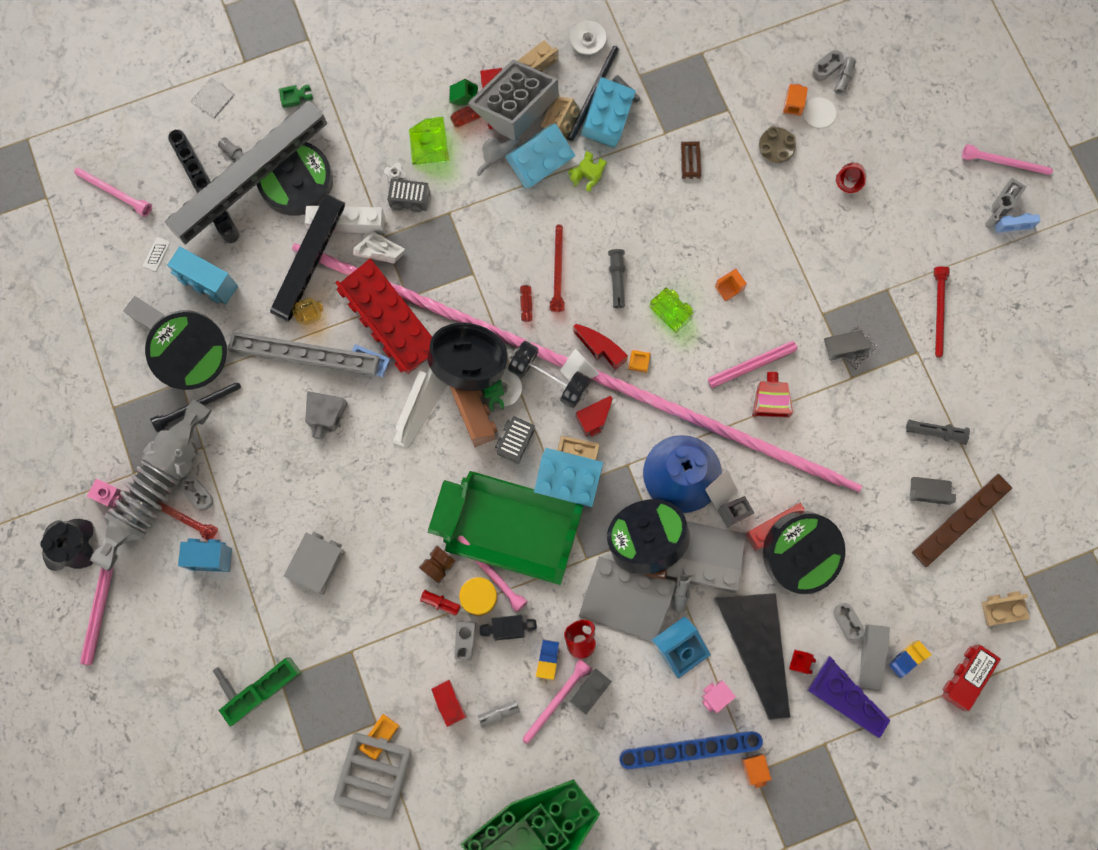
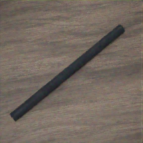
M617 46L612 47L567 136L569 141H574L588 113L596 86L601 77H606L619 51Z

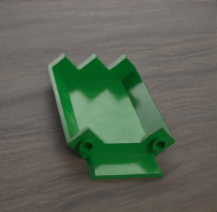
M469 471L467 477H463L461 485L446 480L443 481L427 533L444 538L443 542L446 543L445 552L561 585L584 505L538 494L532 488ZM463 536L470 545L461 543L457 538Z

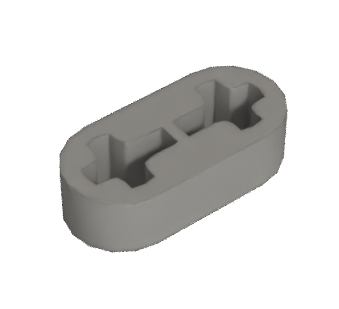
M837 50L828 53L815 64L812 72L814 78L820 81L827 79L841 67L844 55ZM832 58L838 59V62L834 61L833 63H830ZM826 67L825 72H818V70Z
M186 477L182 480L180 485L182 492L197 508L207 510L213 505V497L197 479ZM189 482L193 484L195 492L188 489L189 486L187 484ZM198 495H201L202 497L206 498L205 501L207 503L205 505L202 503L199 504L201 500L199 499Z
M848 603L838 604L834 608L833 614L844 635L850 640L860 639L864 634V628L854 609ZM840 607L848 610V612L846 613L848 621L844 615H839V612H841ZM849 623H851L853 628H858L857 636L849 633L851 630Z

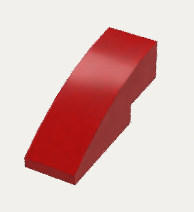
M579 324L573 326L574 334L596 360L604 356L614 370L627 362L628 355L612 340L591 328Z

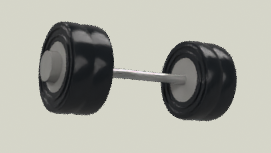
M528 341L522 342L510 357L512 360L508 366L509 372L522 378L532 366L566 386L560 398V401L575 408L580 400H584L589 391L587 388L591 381L590 377L577 371L569 383L565 382L533 363L539 348Z

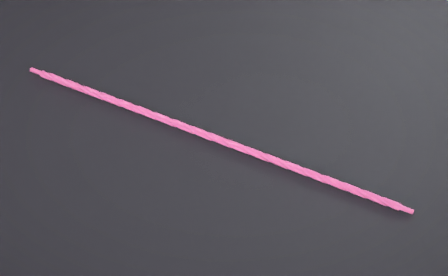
M294 243L292 250L298 252L301 245ZM324 253L319 261L320 264H324L345 275H350L357 269L353 265L340 262L336 258ZM391 283L399 295L406 301L458 323H472L483 326L494 332L503 343L519 348L522 342L527 341L484 321L474 319L456 309L446 307L428 297L420 296L414 291ZM531 343L539 348L537 356L560 367H563L568 360L566 356L556 354L538 344ZM596 370L599 374L591 378V380L622 392L627 396L650 404L669 414L676 415L683 420L706 428L725 438L735 440L739 444L763 452L774 459L791 464L802 471L821 477L837 486L842 485L856 492H860L862 485L844 478V475L837 474L821 465L809 462L802 457L781 450L774 445L753 438L746 433L725 426L718 421L697 414L676 403L666 401L655 394L638 389L622 380L612 378L603 372Z

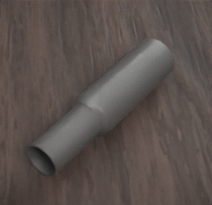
M616 75L612 80L631 88L619 75ZM635 93L633 100L637 103L640 97Z
M217 667L213 672L230 701L237 694L221 669Z

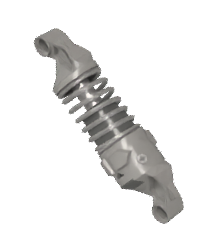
M193 400L188 405L184 419L170 429L160 430L154 441L147 444L143 450V460H141L143 465L137 466L138 473L131 475L134 483H126L130 493L127 491L120 492L121 496L130 503L116 499V505L122 510L112 507L104 516L107 523L105 542L95 550L90 559L91 562L109 571L118 559L117 548L128 541L144 539L147 529L137 522L151 527V523L141 517L144 514L153 519L157 518L154 513L146 509L147 506L162 510V507L158 505L159 502H166V495L173 493L171 487L178 485L179 480L181 481L183 477H187L192 469L191 464L198 454L193 438L194 427L205 423L212 411L211 409Z

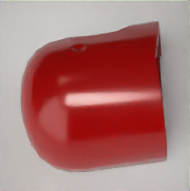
M847 163L836 174L837 186L846 193L860 191L866 182V170L859 163ZM848 177L855 179L851 182H856V184L852 188L844 185V178L849 181Z
M578 620L570 624L564 631L567 649L573 657L584 659L594 653L596 649V640L594 639L596 627L593 622ZM582 627H590L591 633H584ZM578 635H583L586 638L583 641L574 642V638Z

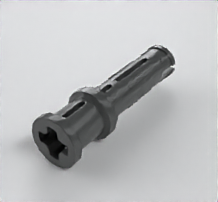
M623 249L608 251V256H610L609 271L612 273L613 308H618V300L620 308L625 307L623 273L626 270V266L623 264V255H625V250Z
M909 419L906 425V432L940 437L946 442L950 440L962 442L963 445L968 443L970 428H957L951 424L940 426Z

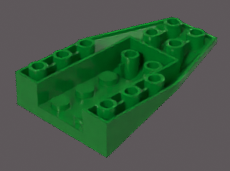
M573 779L511 802L463 840L460 845L464 850H578L600 816V813Z

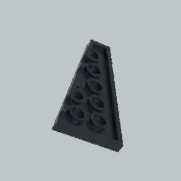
M776 593L714 598L768 719L790 718Z

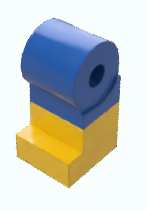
M543 639L536 677L554 680L559 642Z
M917 640L902 650L888 665L899 678H902L932 654L920 640Z

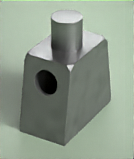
M307 392L305 422L308 426L314 427L313 438L323 440L326 430L336 431L347 406V401L343 397Z

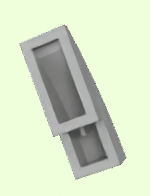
M865 625L864 646H862L860 688L881 689L887 659L890 627Z

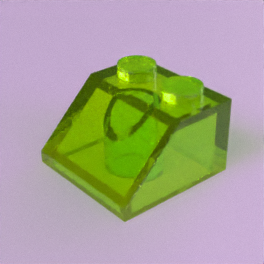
M444 116L424 119L409 129L413 165L449 161Z

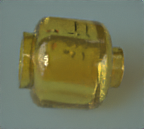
M311 297L297 302L295 309H293L297 322L306 326L321 319V312H323L321 303L319 301L316 302Z

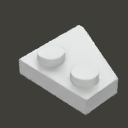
M374 231L353 249V255L393 264L405 252L403 247Z

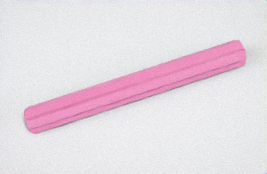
M794 341L786 343L709 377L708 383L711 388L719 386L796 352L797 345Z
M102 567L100 569L80 664L83 665L93 664L113 567L109 571Z

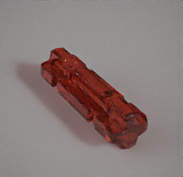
M522 285L520 286V294H522L520 296L521 311H523L521 313V320L523 322H531L533 320L532 313H530L532 311L531 286Z

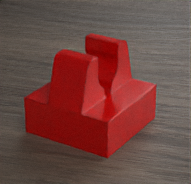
M794 650L789 670L807 675L812 674L813 671L810 670L811 663H816V659L811 653Z

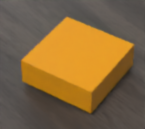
M631 350L628 370L647 373L651 353Z

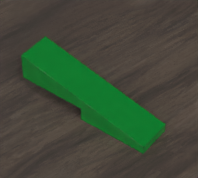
M286 657L218 711L228 725L232 727L301 675L302 672L291 657Z

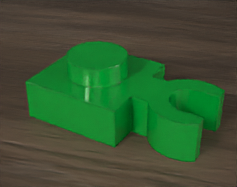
M297 85L279 88L282 107L288 108L301 105L300 100H313L312 94H305L308 91H312L310 85H304L301 89H298Z
M500 379L492 387L483 390L485 400L491 399L489 402L491 412H494L493 405L495 403L500 404L501 410L504 409V402L499 398L500 396H505Z

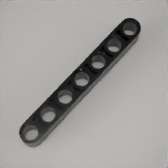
M179 129L172 130L168 135V140L198 193L203 189L201 186L203 184L208 186L211 180L183 131ZM226 210L222 213L224 215L219 219L216 218L213 223L222 238L228 243H233L238 240L239 231ZM232 229L229 234H225L227 230Z
M329 194L324 196L272 304L271 314L287 322L293 317L298 307L296 303L301 300L343 213L345 202Z

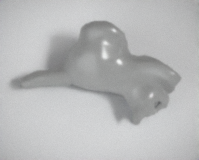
M494 138L485 141L482 147L485 163L479 167L477 175L480 176L491 164L501 160L505 155L517 148L521 139L518 138L516 141L507 139L502 143Z

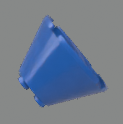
M687 435L672 436L660 441L649 452L643 467V480L650 497L670 502L683 513H691L707 506L711 499L705 489L722 474L721 464L714 450L702 440Z

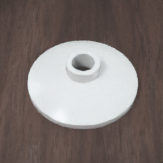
M582 21L571 30L570 43L581 54H595L604 47L606 32L600 24L594 21Z
M505 369L501 381L502 386L507 390L504 392L505 396H500L499 398L503 400L504 407H508L520 398L522 384L518 376ZM499 403L494 404V406L501 407Z

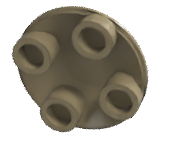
M771 126L761 135L759 150L762 156L770 162H785L795 152L796 137L786 129Z

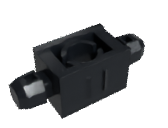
M522 615L491 618L492 625L484 624L479 627L480 636L490 637V634H493V639L499 641L525 638L524 630L528 632L535 631L537 623L534 619H526L523 622Z

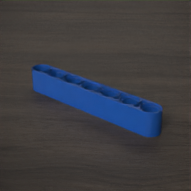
M745 731L630 748L620 753L619 762L626 769H636L751 752L762 747L763 739L757 732ZM750 735H754L757 739V743L753 747H750L747 743ZM729 738L736 740V747L733 750L727 748L726 742ZM709 741H714L716 744V749L712 753L706 750V744ZM688 744H693L696 748L695 754L692 756H688L685 753V748ZM668 747H673L675 750V756L671 759H667L664 755V751ZM647 750H652L655 754V758L651 762L644 760V753ZM627 753H631L634 756V762L631 765L623 763V756Z

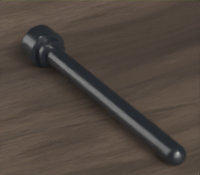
M238 382L233 383L197 400V402L205 406L239 390L241 385ZM188 405L165 416L156 415L150 418L154 429L159 432L165 429V426L168 425L167 423L184 416Z

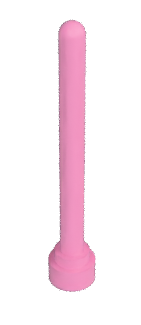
M966 144L962 152V159L966 160L978 158L1046 175L1053 173V169L1050 167L978 151V148L970 144Z
M80 168L74 170L77 176L133 206L136 212L143 217L148 216L151 212V203L145 200H136Z
M463 536L457 538L461 543L470 545ZM476 561L510 599V607L516 613L528 603L523 596L516 595L489 564Z
M581 659L575 664L576 667L573 675L524 735V743H530L581 676H588L592 668Z

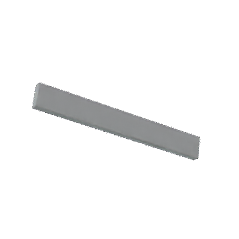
M233 331L227 349L235 353L373 376L377 375L380 356Z

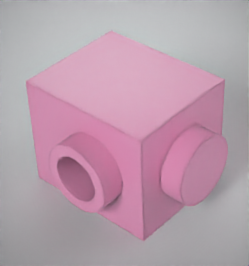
M98 479L95 480L87 497L110 508H116V499H123L120 493L122 490Z
M723 680L719 681L716 685L713 683L708 685L703 690L705 694L701 696L704 699L702 703L709 712L713 710L714 713H718L736 698Z

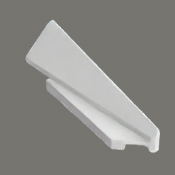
M430 368L428 373L419 371L396 425L397 433L393 440V443L404 448L410 446L447 384L434 375Z

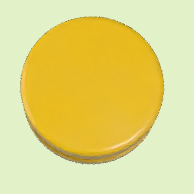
M475 577L466 581L459 593L462 607L474 616H483L490 613L496 606L498 598L494 585L482 577Z

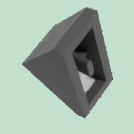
M745 496L728 502L718 509L727 528L754 514Z

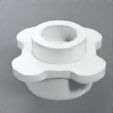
M395 163L394 166L384 169V173L389 177V182L391 179L402 180L406 177V173L402 171L400 163Z

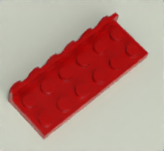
M371 258L341 282L338 280L335 282L338 286L337 292L342 298L346 297L350 301L348 306L354 313L358 312L361 315V318H359L361 323L366 328L368 326L373 331L371 333L372 337L377 342H382L385 346L382 348L389 358L393 356L396 360L394 365L401 373L404 371L410 374L428 359L432 335Z

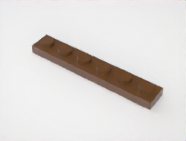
M999 473L996 474L911 553L925 567H928L1013 488Z

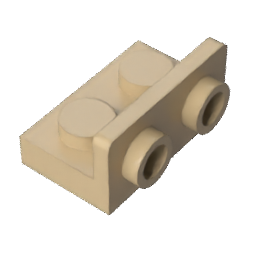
M543 40L517 61L543 72L548 66H552L557 62L558 49L556 47L552 48Z
M559 96L550 105L540 128L543 130L547 126L556 123L566 139L580 112V108L575 100Z
M561 436L558 451L596 460L599 449L598 443Z
M1020 591L1007 593L1008 597L1001 598L1000 595L988 596V601L981 602L987 626L1030 619L1025 602L1028 594L1021 595Z

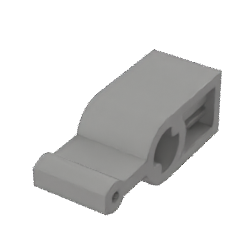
M1011 178L992 204L994 214L988 219L985 226L991 228L999 220L1000 216L1006 215L1018 201L1027 186Z

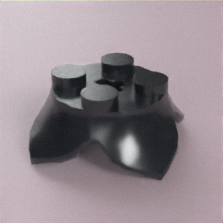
M72 519L69 521L58 520L48 525L40 542V546L43 549V560L48 569L60 571L66 566L73 569H82L93 564L90 559L94 552L89 544V539L93 536L94 532L92 522L84 519ZM66 540L68 545L63 547V542Z

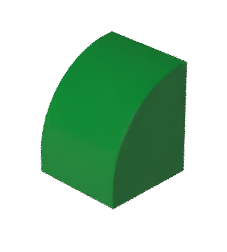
M467 79L450 85L449 103L460 106L468 105V102L478 94V85Z

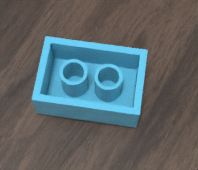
M601 77L596 86L580 135L615 148L620 140L636 90Z
M556 123L547 126L505 155L525 188L532 187L576 156Z
M179 246L167 264L172 270L171 274L177 278V281L185 286L191 285L192 289L201 295L203 293L207 294L208 298L217 304L221 302L226 305L238 288V285L227 272Z
M545 448L534 492L592 507L604 462Z

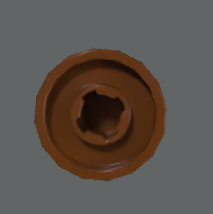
M436 545L430 553V559H425L419 568L439 584L446 576L445 571L451 570L457 561Z

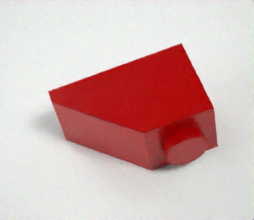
M611 396L576 412L575 417L585 437L589 435L594 437L602 432L601 430L604 428L613 398Z
M450 680L431 689L447 727L467 718Z

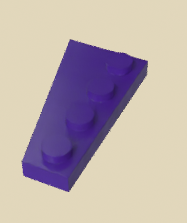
M828 656L807 691L875 737L881 738L891 720L848 677V674L835 663L834 659Z

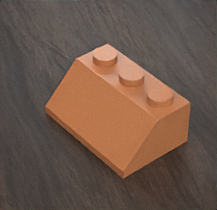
M450 386L474 447L496 439L495 433L498 430L494 421H489L487 415H490L487 404H482L480 398L483 397L481 390L466 391Z

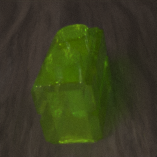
M667 287L654 297L649 305L675 333L681 330L694 315L692 307L686 302L683 303L675 290H669Z

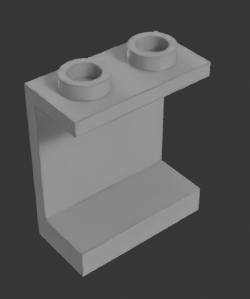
M306 532L284 577L324 595L327 589L324 585L339 555H344L345 551L340 549L341 544L333 540L328 543L323 540L324 536L313 532L312 535Z

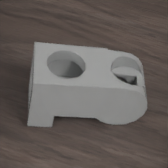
M457 621L455 659L472 660L477 622Z

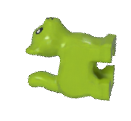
M586 151L584 159L579 163L578 167L571 168L568 171L574 187L578 185L584 176L590 180L586 185V190L590 192L592 187L601 179L602 172L607 166V161L600 158L598 163L594 164L592 159L594 155Z

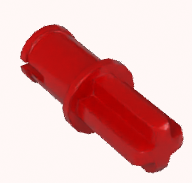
M426 589L421 595L420 602L435 607L437 611L440 609L454 616L459 613L460 605L445 599L444 595L438 596Z

